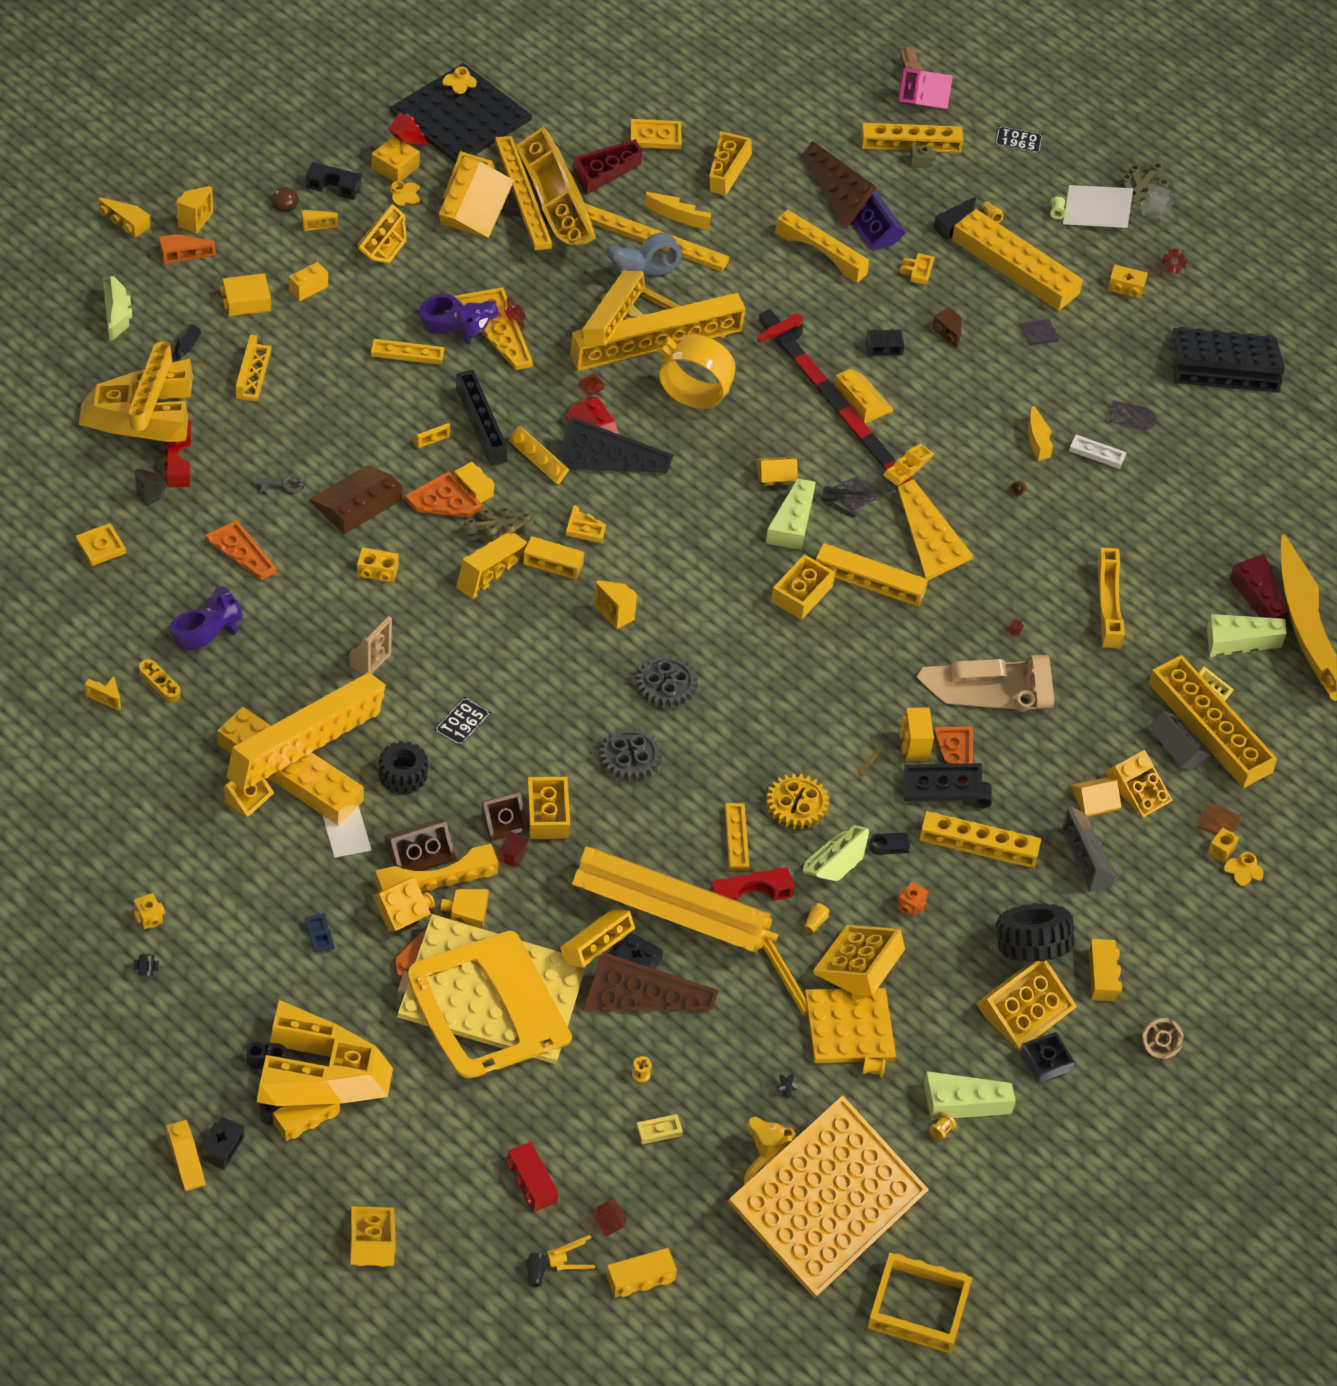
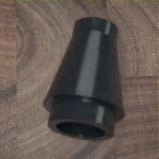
M531 1253L528 1259H526L529 1286H542V1279L548 1262L544 1254Z

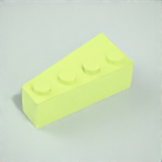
M1211 614L1207 626L1209 657H1214L1220 653L1229 655L1235 651H1242V653L1250 652L1251 649L1267 650L1282 648L1287 634L1285 619Z

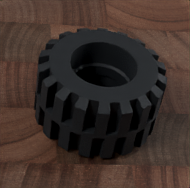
M399 741L397 744L393 742L391 746L387 745L384 751H381L379 757L378 775L381 784H384L386 789L390 788L391 792L395 793L397 791L399 794H403V792L410 794L412 790L416 792L419 790V787H423L428 775V757L424 749H419V745H412V742L409 741L407 743ZM397 766H408V767H410V768L403 770V769H398V768H396V767H397Z

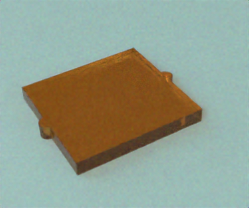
M1209 802L1205 812L1201 814L1202 818L1197 827L1214 835H1217L1222 828L1233 832L1236 831V825L1241 816Z

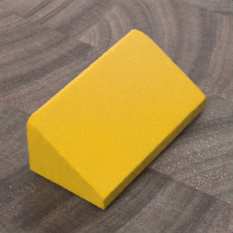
M447 423L417 434L412 439V442L418 449L449 438L450 424Z

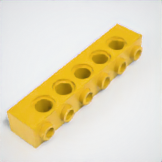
M863 123L861 130L862 149L911 151L912 143H916L918 146H932V151L961 153L964 141L963 130L960 126Z
M926 811L919 841L1035 868L1041 838Z

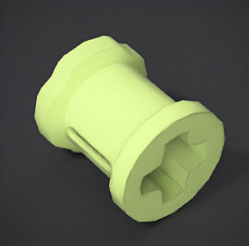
M1062 197L1051 199L1050 206L1052 209L1050 215L1054 219H1062L1065 216V200Z

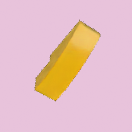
M1033 406L1028 422V437L1036 459L1040 461L1051 457L1053 444L1049 440L1051 435L1050 428L1036 407Z

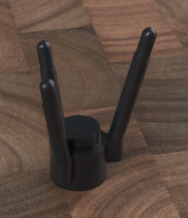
M825 486L822 500L826 501V505L832 506L854 518L856 517L854 513L833 502L838 501L840 494L868 495V492Z

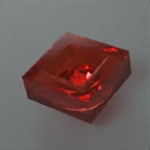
M594 373L579 381L580 387L589 396L603 390L605 385Z

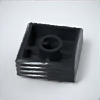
M630 932L612 955L655 969L662 959L663 950Z
M1057 1032L1021 1044L1019 1052L1038 1083L1073 1071L1075 1062Z

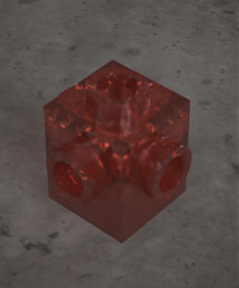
M1173 248L1172 251H1168V254L1164 253L1162 263L1165 264L1164 268H1167V272L1177 274V271L1181 272L1182 268H1186L1188 259L1185 258V254H1182L1183 250ZM1173 258H1177L1178 263L1176 265L1171 263V260Z

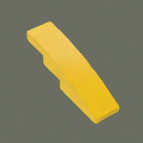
M646 192L645 207L671 220L709 230L711 213L695 210L696 205L680 203L679 197Z
M920 443L909 449L904 457L898 459L894 466L885 471L883 476L898 486L922 468L934 456V453Z

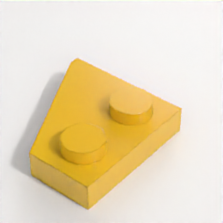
M574 505L567 526L566 536L602 543L606 524L596 520L589 513L585 515L579 511L578 506Z

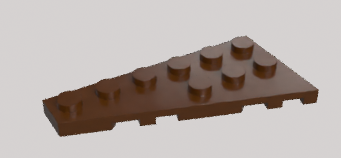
M811 141L803 156L841 224L847 229L877 187L817 143Z
M602 952L583 1010H713L719 990Z

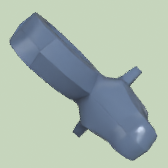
M660 232L647 238L641 245L640 250L620 247L614 244L607 248V255L612 261L618 276H620L623 270L643 271L644 275H662L671 272L678 266L682 258V251L673 236ZM670 247L664 257L651 260L652 255L658 249Z

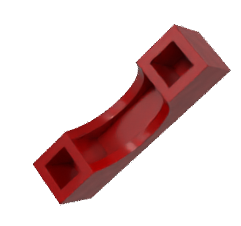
M188 420L186 441L165 442V453H168V455H164V466H167V469H164V480L168 481V487H190V461L182 459L178 453L184 448L191 446V420Z
M788 867L763 872L757 871L748 875H737L727 879H717L711 882L710 891L736 901L745 893L761 892L768 895L773 901L792 898L795 885Z

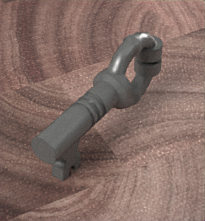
M293 473L282 479L257 478L256 485H261L260 494L263 492L267 494V487L270 485L280 486L285 491L293 494L304 489L305 480ZM291 478L297 479V488L295 489L288 487V480Z

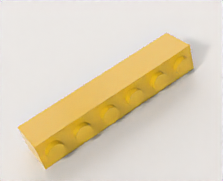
M823 543L816 557L817 562L835 572L834 578L919 607L926 592L928 579Z

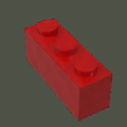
M530 1141L508 1150V1156L505 1160L506 1166L510 1172L513 1171L517 1187L519 1189L522 1188L526 1204L528 1206L531 1205L534 1212L556 1204L558 1201V1190L532 1142Z

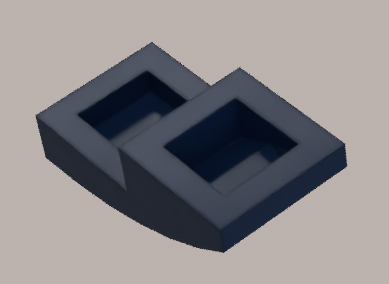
M325 913L305 917L304 921L314 953L335 949Z

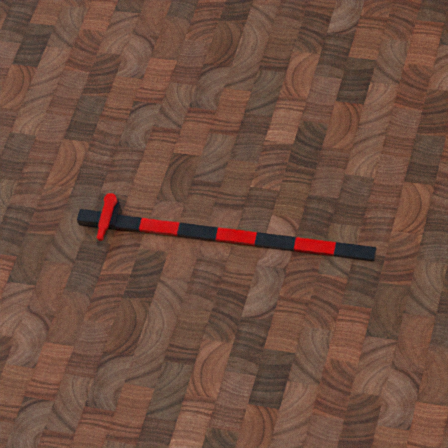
M771 309L760 313L759 322L766 331L757 336V341L761 343L769 338H774L885 471L894 466L896 462L894 457L795 341L803 334L802 315L794 313L781 322ZM908 478L906 481H904V482L901 483L900 485H902V484H904V483H906V482H908V481H911L912 479H911V478Z

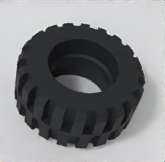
M1048 903L1025 904L1004 911L996 921L998 949L1003 956L1019 962L1053 960L1056 957L1064 956L1065 953H1069L1075 944L1073 916L1068 909L1062 906L1048 905Z

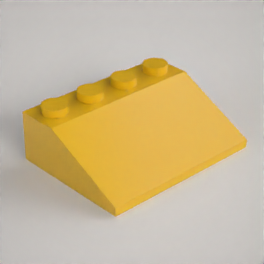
M464 156L439 212L440 223L489 239L514 180L480 161Z
M846 925L813 970L814 975L853 994L873 996L905 950L901 929Z
M1047 960L1043 962H1029L976 1002L986 1020L1018 1051H1020L1022 1043L1036 1039L1077 1007Z

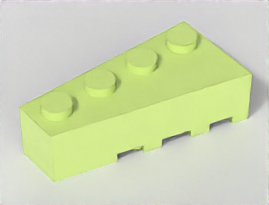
M797 479L767 530L766 544L802 550L816 482Z
M928 1071L926 1073L924 1089L931 1120L940 1119L943 1113L949 1114L952 1118L1004 1115L1012 1114L1016 1100L1012 1083Z

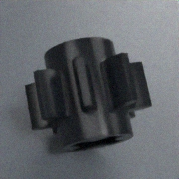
M139 954V959L134 960L133 970H138L139 976H153L154 971L159 970V960H154L155 955Z

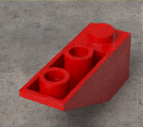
M399 112L388 127L392 136L406 144L427 145L428 143L424 138L425 135L419 130L420 127L414 122L415 119L409 114L404 115Z

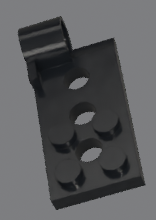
M982 763L904 765V801L963 800V805L973 804L976 808L981 809L992 805V785L988 782H982ZM961 779L968 781L964 785L957 783ZM927 780L929 783L920 785L919 781ZM940 780L948 781L945 785H940L938 782Z

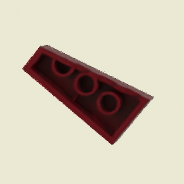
M636 139L574 157L572 170L585 194L588 195L641 165L643 151Z
M1265 554L1235 564L1230 580L1255 613L1263 618L1285 619L1286 623L1289 615L1288 606Z

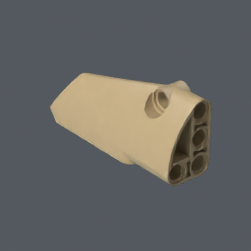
M1031 655L1021 662H1005L1002 659L958 661L950 666L923 667L917 675V679L945 704L1017 709L1021 712H1025L1028 709L1054 707V692L1048 655ZM1020 698L1027 699L1028 704H1023Z

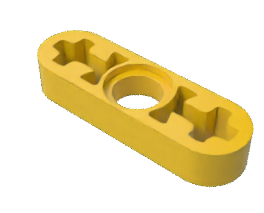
M146 659L139 664L141 677L165 701L173 703L180 699L181 691L179 685L156 662ZM158 678H162L165 680V682L158 684L155 682V680Z

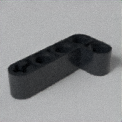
M252 1042L246 1048L247 1064L254 1069H263L266 1055L279 1056V1058L286 1059V1049L282 1044ZM260 1103L261 1121L265 1124H273V1113L280 1106Z

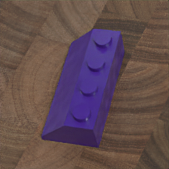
M876 189L852 221L872 251L894 245L906 234V231Z

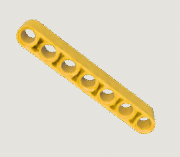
M161 341L154 345L128 411L130 425L135 431L144 430L148 426L171 366L172 355L168 342Z

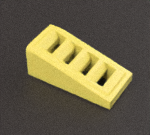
M1205 666L1200 670L1199 674L1207 683L1211 684L1210 686L1225 701L1234 689Z

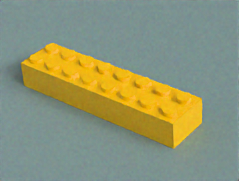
M975 209L954 226L952 241L1056 310L1060 311L1080 294L1083 282L1081 277L979 210Z
M1182 655L1152 670L1148 684L1243 788L1273 773L1277 758Z
M242 707L217 730V743L220 747L231 753L234 746L267 729L271 725ZM312 752L268 777L269 780L337 825L342 823L364 801V787Z

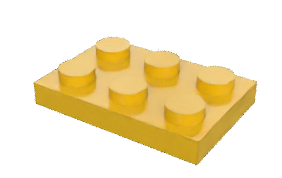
M631 119V140L636 139L641 148L681 149V121Z

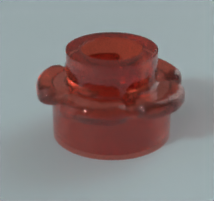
M1015 618L1008 629L1012 636L1021 633L1024 627L1021 624L1022 619L1019 621Z

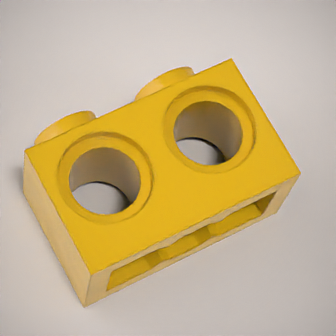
M362 547L357 563V576L394 583L399 567V554Z

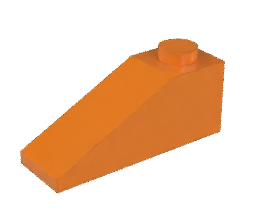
M178 234L159 237L160 252L164 264L216 256L215 241Z

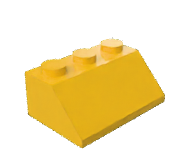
M848 369L836 375L834 387L864 423L893 411L889 403L863 374Z

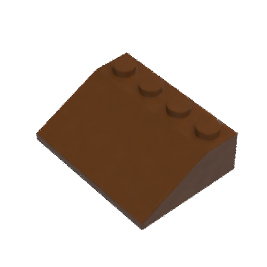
M367 465L313 496L309 501L343 534H346L402 501V485L391 474Z

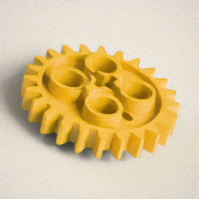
M793 773L792 778L785 775L784 780L778 778L777 783H772V787L768 789L766 807H769L768 813H773L772 819L779 818L778 824L785 822L786 828L791 824L794 830L796 826H800L801 830H803L804 825L810 829L812 823L817 826L818 821H823L824 816H827L830 797L827 796V790H822L823 784L817 785V779L810 781V776L804 779L803 774L796 778V775ZM801 790H804L801 799H799ZM797 801H798L796 810H795V812L792 814V812H793V810H794V804H796Z

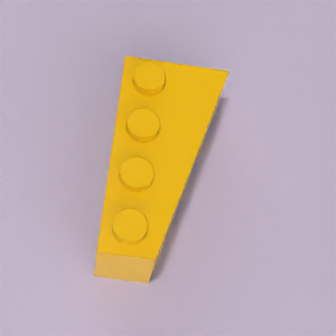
M720 131L717 150L715 151L714 162L712 163L709 176L710 192L727 195L752 155L751 138Z
M506 533L493 542H489L483 548L477 549L473 554L464 557L461 561L456 588L473 600L477 597V591L480 589L484 591L489 586L490 580L493 578L497 580L505 568L507 570L524 557V551L528 542L515 533Z

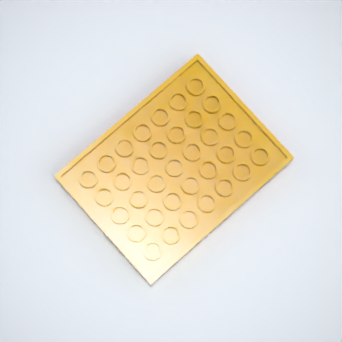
M842 1095L727 1202L815 1298L929 1189Z

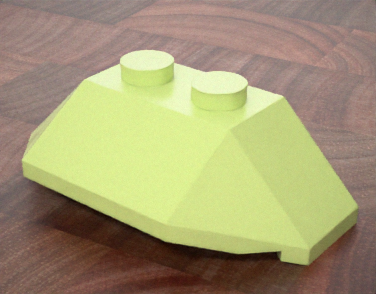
M114 276L103 277L109 341H113L129 327V319H132V309L128 308V306H131L130 295H126V288Z
M853 825L849 828L850 830L844 831L830 839L805 861L804 874L833 881L842 879L849 870L854 868L863 859L869 829Z

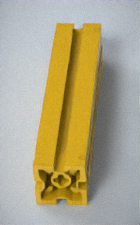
M586 846L580 860L581 864L572 882L575 886L753 952H758L759 948L762 949L766 939L777 941L778 934L768 931L773 920L770 918L771 913L593 847Z

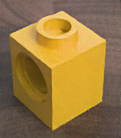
M1222 828L1212 840L1207 854L1225 863L1236 849L1239 837L1233 832Z

